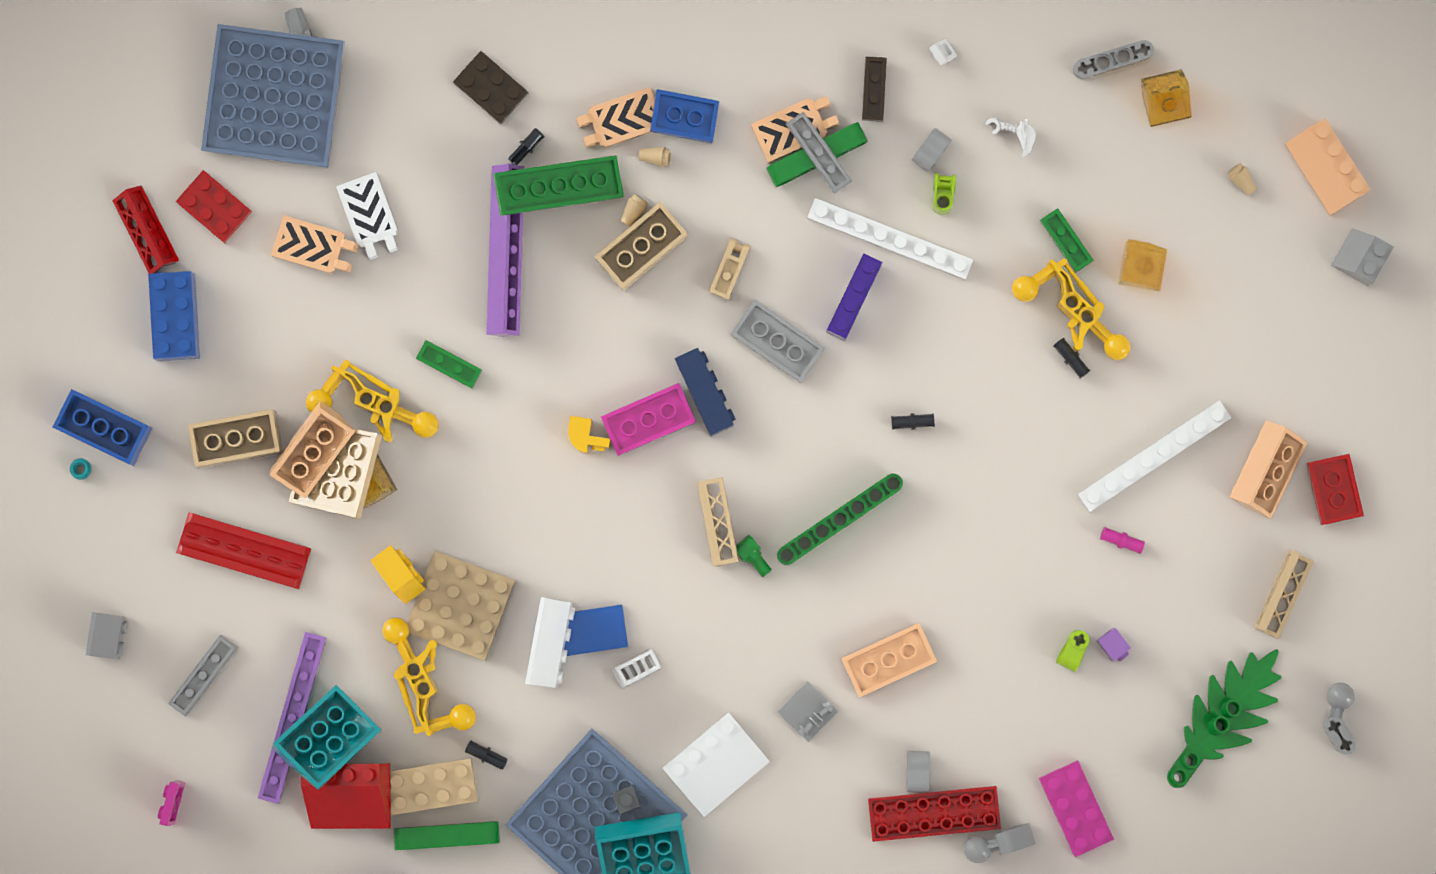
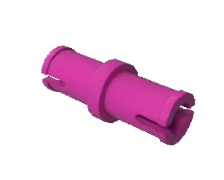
M1107 527L1103 528L1100 535V540L1115 544L1117 548H1126L1138 554L1142 553L1145 541L1130 537L1126 532L1119 533Z

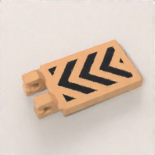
M649 87L590 107L591 110H588L589 114L577 117L576 121L579 128L593 124L596 134L583 138L586 148L598 144L607 148L651 133L650 125L655 100L651 88Z
M827 96L815 102L813 99H805L751 124L768 164L802 149L786 126V123L803 111L822 138H825L826 134H828L827 130L839 125L836 115L823 121L818 112L830 106Z
M284 215L271 256L332 274L335 269L350 273L352 264L339 260L338 257L341 248L356 253L359 244L345 239L343 232Z

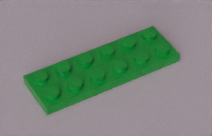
M617 155L493 174L500 216L624 197Z

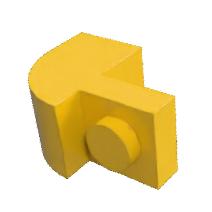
M570 416L568 436L572 445L579 452L587 454L588 446H592V450L604 452L605 448L610 449V439L590 436L592 419Z

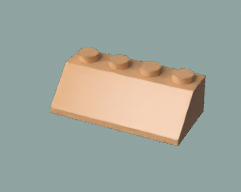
M1326 118L1285 143L1329 215H1332L1371 190Z
M319 401L270 468V476L306 499L354 434L355 430L338 412Z
M1266 421L1254 447L1251 449L1245 466L1242 468L1237 483L1233 487L1230 498L1271 519L1308 442L1287 427Z

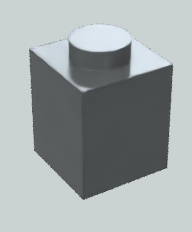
M633 785L612 793L620 814L641 806Z

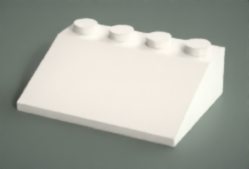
M541 597L525 684L557 688L558 684H562L564 671H560L562 662L565 663L567 658V650H564L565 642H569L571 636V629L568 628L569 620H573L575 608L572 607V603Z
M728 712L667 763L663 769L705 817L770 761Z

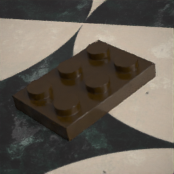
M482 51L474 57L453 81V84L500 125L529 94L525 88Z

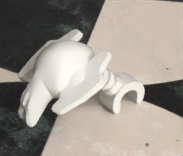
M996 117L986 121V125L992 122L997 125L996 129L992 132L993 134L1001 130L1017 133L1022 149H1024L1022 157H1026L1030 153L1036 133L1035 129L1029 125L1028 119H1025V123L1020 121L1019 126L1002 122Z

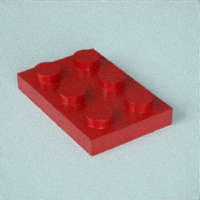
M204 170L175 201L224 244L252 213L248 207Z
M1350 454L1306 463L1321 526L1364 516Z

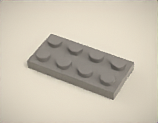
M757 300L753 301L731 333V336L799 383L802 382L825 349V347Z

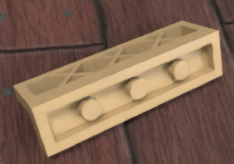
M723 477L697 482L713 566L717 567L739 562ZM719 483L720 492L716 498L711 495L709 484ZM716 503L724 507V514L720 519L715 516L714 506ZM720 524L728 528V535L724 540L719 537L718 527ZM724 545L732 549L733 558L724 560L722 553Z
M1295 550L1288 552L1254 627L1276 639H1279L1314 562L1301 556V553ZM1298 560L1307 563L1303 572L1295 574L1294 567ZM1294 578L1296 589L1287 594L1285 587L1289 579ZM1285 597L1288 606L1285 611L1278 613L1276 607L1280 599ZM1274 617L1277 618L1279 624L1276 633L1267 629L1271 618Z

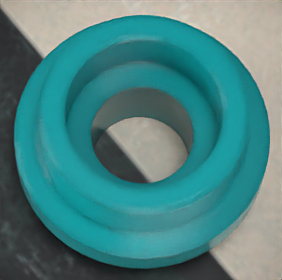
M75 459L70 465L71 475L78 480L86 479L91 474V464L86 459ZM80 465H83L85 468L83 473L78 472Z

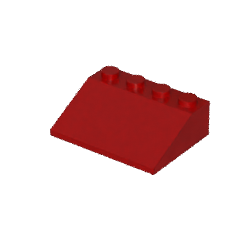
M347 763L319 790L301 776V789L311 829H391L390 763Z

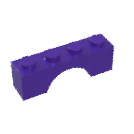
M863 253L826 333L846 341L883 262Z

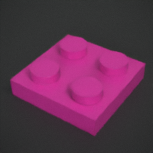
M171 781L169 785L165 786L163 797L166 798L164 806H160L157 817L160 819V825H175L186 782Z

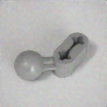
M1336 683L1327 692V700L1331 705L1329 716L1323 721V729L1335 749L1344 755H1348L1355 750L1356 743L1342 721L1344 709L1352 705L1354 692L1348 684ZM1331 721L1335 723L1338 722V724L1336 725L1337 731L1340 734L1341 738H1343L1345 741H1349V743L1347 744L1348 749H1345L1343 747L1340 748V746L1342 745V740L1340 739L1337 732H1335L1333 729H1329V727L1331 726Z
M1030 823L995 833V838L986 840L981 836L969 838L964 846V853L967 859L974 863H982L990 857L992 852L999 851L1000 855H1004L1035 845Z

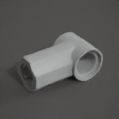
M302 7L293 8L285 12L290 34L312 36Z

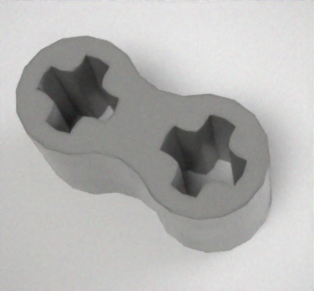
M934 128L913 156L912 161L929 172L949 146L952 139Z
M907 751V792H929V751Z

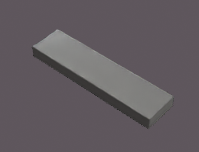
M804 111L786 123L788 129L834 194L852 182Z
M219 635L168 704L182 715L187 716L238 647L224 636Z

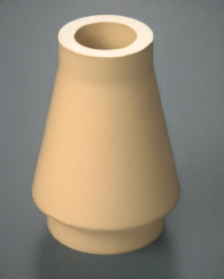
M666 147L640 148L639 161H645L662 168L669 166L671 150L666 149Z
M1242 163L1228 171L1229 179L1246 195L1251 194L1257 189L1247 167L1243 166Z
M633 194L628 199L620 221L631 227L647 209L648 202Z

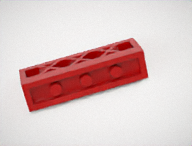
M142 185L126 189L112 200L149 274H155L163 267L179 261ZM123 199H125L127 203V210L124 208L121 202ZM132 218H134L137 223L136 228H134L132 224ZM142 237H144L146 241V247H144L141 242ZM151 256L154 257L157 263L155 267L151 262Z

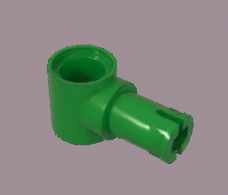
M750 535L736 545L738 556L744 563H751L762 577L772 570L761 556V548Z

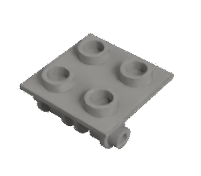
M808 681L778 711L808 742L838 712Z

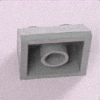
M1352 228L1331 266L1364 285L1370 286L1374 283L1394 246L1374 235Z
M92 612L86 655L120 659V655H123L125 643L122 642L123 634H126L128 629V621H125L126 617Z

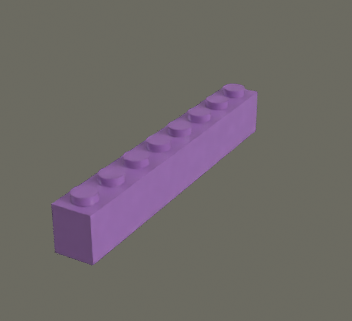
M509 163L492 166L486 335L499 337L519 336L523 213L500 216L493 174L497 172L525 169V166Z

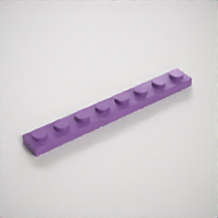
M305 632L274 742L306 713L327 637ZM273 746L258 799L279 804L290 766L273 750Z

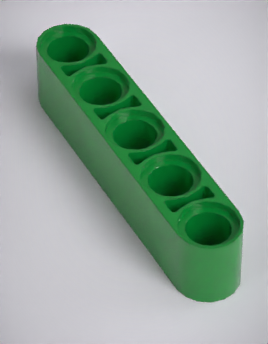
M859 122L823 138L836 158L868 142ZM803 149L766 168L775 187L782 186L816 169Z
M499 821L393 829L394 850L500 843Z

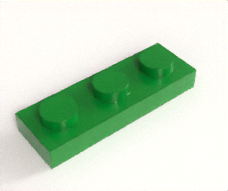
M1058 208L1040 220L1075 273L1094 261Z
M425 340L416 357L422 363L473 389L483 371Z

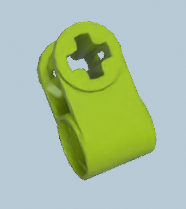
M936 172L934 174L933 210L939 215H945L951 210L956 186V174L952 176L939 175ZM940 199L946 200L948 207H939L937 201Z
M1081 630L1071 632L1058 655L1056 663L1076 672L1089 645L1088 634ZM1082 634L1084 643H1079L1078 646L1075 645L1076 640H1074V637Z

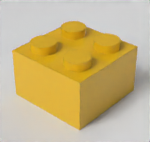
M390 545L370 560L392 592L405 605L426 590L422 584L425 580L412 566L413 563L400 548L396 550Z

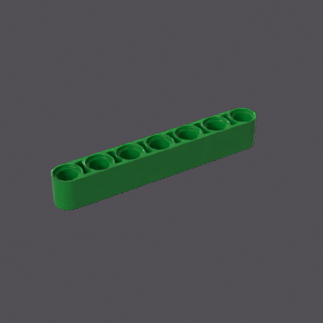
M891 473L782 546L777 553L778 561L783 565H790L896 494L903 486L902 478L898 474ZM888 479H897L899 483L898 488L890 489L887 486ZM878 490L881 494V499L879 501H872L869 497L870 491ZM854 502H860L863 505L861 513L852 511V504ZM836 514H843L846 518L845 524L837 525L834 522V516ZM818 526H825L828 529L826 537H819L817 535L816 529ZM801 538H808L810 540V547L808 549H801L799 547L798 541ZM783 550H790L792 552L793 558L790 561H783L781 559V552Z

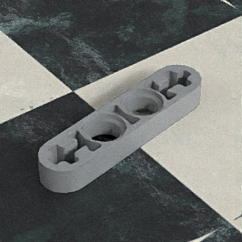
M1141 40L1080 59L1074 65L1073 72L1079 79L1091 78L1146 61L1152 56L1154 48L1149 41ZM1142 45L1144 48L1149 49L1146 56L1143 53H1138L1135 55L1136 59H1133V52L1139 51ZM1119 52H1127L1129 60L1121 62L1118 59ZM1099 58H1107L1109 66L1107 68H1100L1097 63ZM1091 60H1093L1095 72H1093V68L1088 69L1086 74L1078 71L1081 66L1080 64L1087 67L1092 64Z

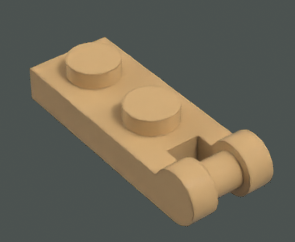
M730 239L709 293L729 300L750 250V245L746 243L742 245L737 243L736 239ZM733 250L741 253L739 258L731 255Z

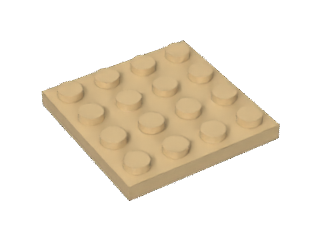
M354 429V434L306 499L292 490L289 502L360 519L382 435Z
M434 551L424 578L425 581L422 583L426 590L418 595L407 623L409 633L430 641L436 640L438 644L486 661L515 580Z

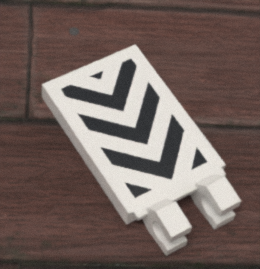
M374 172L336 186L355 240L359 244L358 247H365L369 259L379 258L373 243L384 239L390 253L397 251L398 247L393 236L397 235L398 229L377 173Z

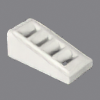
M650 649L615 667L612 672L621 689L662 667L653 650ZM645 657H648L653 668L649 669L644 659ZM640 661L645 672H641L636 662ZM630 665H632L637 676H633L629 668ZM622 669H624L629 680L626 681L623 673L621 672Z

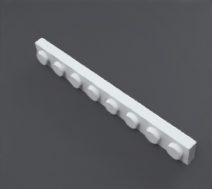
M817 198L814 199L807 217L809 220L963 280L966 279L973 262L971 258Z
M1220 400L1077 494L1088 512L1092 511L1231 419V416Z

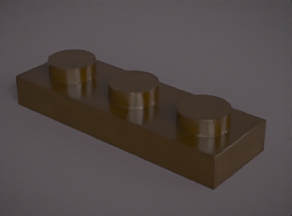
M865 57L862 121L883 122L887 58Z

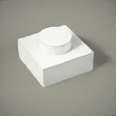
M946 39L933 44L929 48L940 65L950 62L957 57V54Z

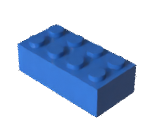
M192 271L148 274L153 359L156 361L199 359L195 274Z
M73 389L70 390L52 427L132 466L135 465L152 430V427Z

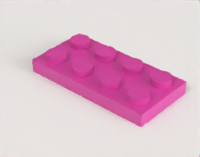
M679 383L601 416L617 456L696 423Z
M1078 760L1038 778L1074 857L1114 840Z

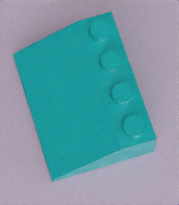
M335 685L273 743V750L291 768L319 790L380 733L381 729Z
M680 812L595 826L596 844L602 874H691Z

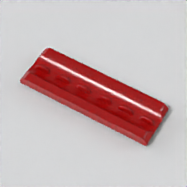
M188 512L176 553L299 589L312 548Z
M997 786L868 799L872 842L1001 829Z

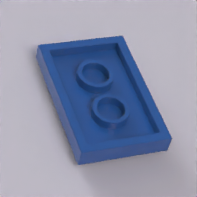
M657 89L650 132L712 144L719 101Z

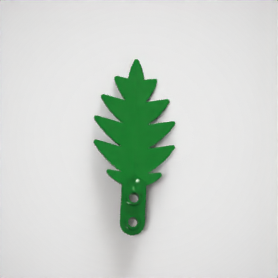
M1278 649L1268 653L1259 661L1253 652L1249 653L1242 677L1233 661H1228L1225 673V693L1215 676L1211 675L1208 683V710L1200 696H1194L1192 708L1193 732L1189 726L1184 727V737L1187 746L1167 773V781L1173 788L1184 787L1204 759L1216 760L1224 757L1223 754L1214 750L1235 748L1252 742V739L1229 730L1249 729L1268 723L1267 719L1246 711L1260 709L1278 702L1277 698L1258 691L1281 679V675L1271 672L1278 656ZM1187 757L1191 760L1190 765L1186 763ZM1175 774L1179 776V781L1174 779Z

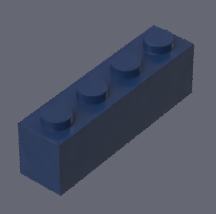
M696 348L676 357V364L710 437L734 427L733 421L736 420L731 408L727 410L724 402L727 399L722 389L718 391L715 385L718 380L714 371H709L706 363L709 361L705 352H700Z

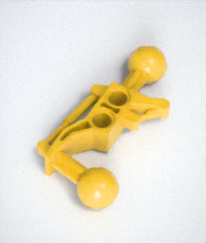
M1063 258L1057 263L1051 259L1045 268L1032 277L1020 276L1013 282L1012 292L1014 297L1019 301L1029 302L1035 299L1039 292V287L1055 276L1060 283L1061 299L1057 307L1071 319L1067 324V328L1072 333L1074 351L1078 352L1083 348L1084 336L1089 329L1104 343V351L1112 360H1123L1129 355L1131 345L1128 338L1122 334H1112L1098 321L1104 310V304L1099 302L1085 283L1079 279L1068 265L1067 259ZM1063 266L1076 280V282L1078 283L1077 285L1081 288L1084 294L1092 302L1094 307H1092L1088 302H1086L1075 291L1069 274H1067L1062 269ZM1066 299H1073L1076 306L1074 308L1068 307ZM1082 313L1089 314L1091 322L1083 321ZM1076 325L1078 326V333L1074 329Z
M344 360L339 368L332 365L331 369L333 372L322 388L311 391L306 398V407L310 413L319 401L331 408L333 403L331 396L342 380L345 379L352 384L356 392L355 406L372 413L370 420L372 424L377 426L386 443H391L393 440L390 430L394 418L411 425L415 434L422 438L432 437L439 428V421L436 415L428 411L416 414L399 407L400 392L398 389L390 387L371 374H367L351 364L349 360ZM349 367L358 372L373 384L390 393L387 397L366 388L354 374L346 370ZM371 395V403L363 404L361 402L363 396ZM385 403L392 405V409L388 413L381 411V407ZM380 417L383 419L384 427L379 423Z
M398 617L389 618L383 625L382 634L387 642L396 645L404 661V664L400 665L395 671L394 678L397 679L405 706H407L414 727L413 732L415 734L425 732L427 736H431L434 734L433 732L450 727L460 731L472 728L476 722V712L474 708L465 703L454 706L449 715L430 720L428 715L430 699L438 692L430 675V672L436 669L434 657L436 656L438 642L436 640L429 641L425 651L416 657L407 640L409 635L408 624L405 620ZM428 657H430V664L425 665ZM413 663H416L420 668V672L417 675L410 672V666ZM404 677L407 678L417 698V717L422 726H417L411 707L412 704L404 683ZM423 682L429 685L430 689L427 694L421 693L419 689Z

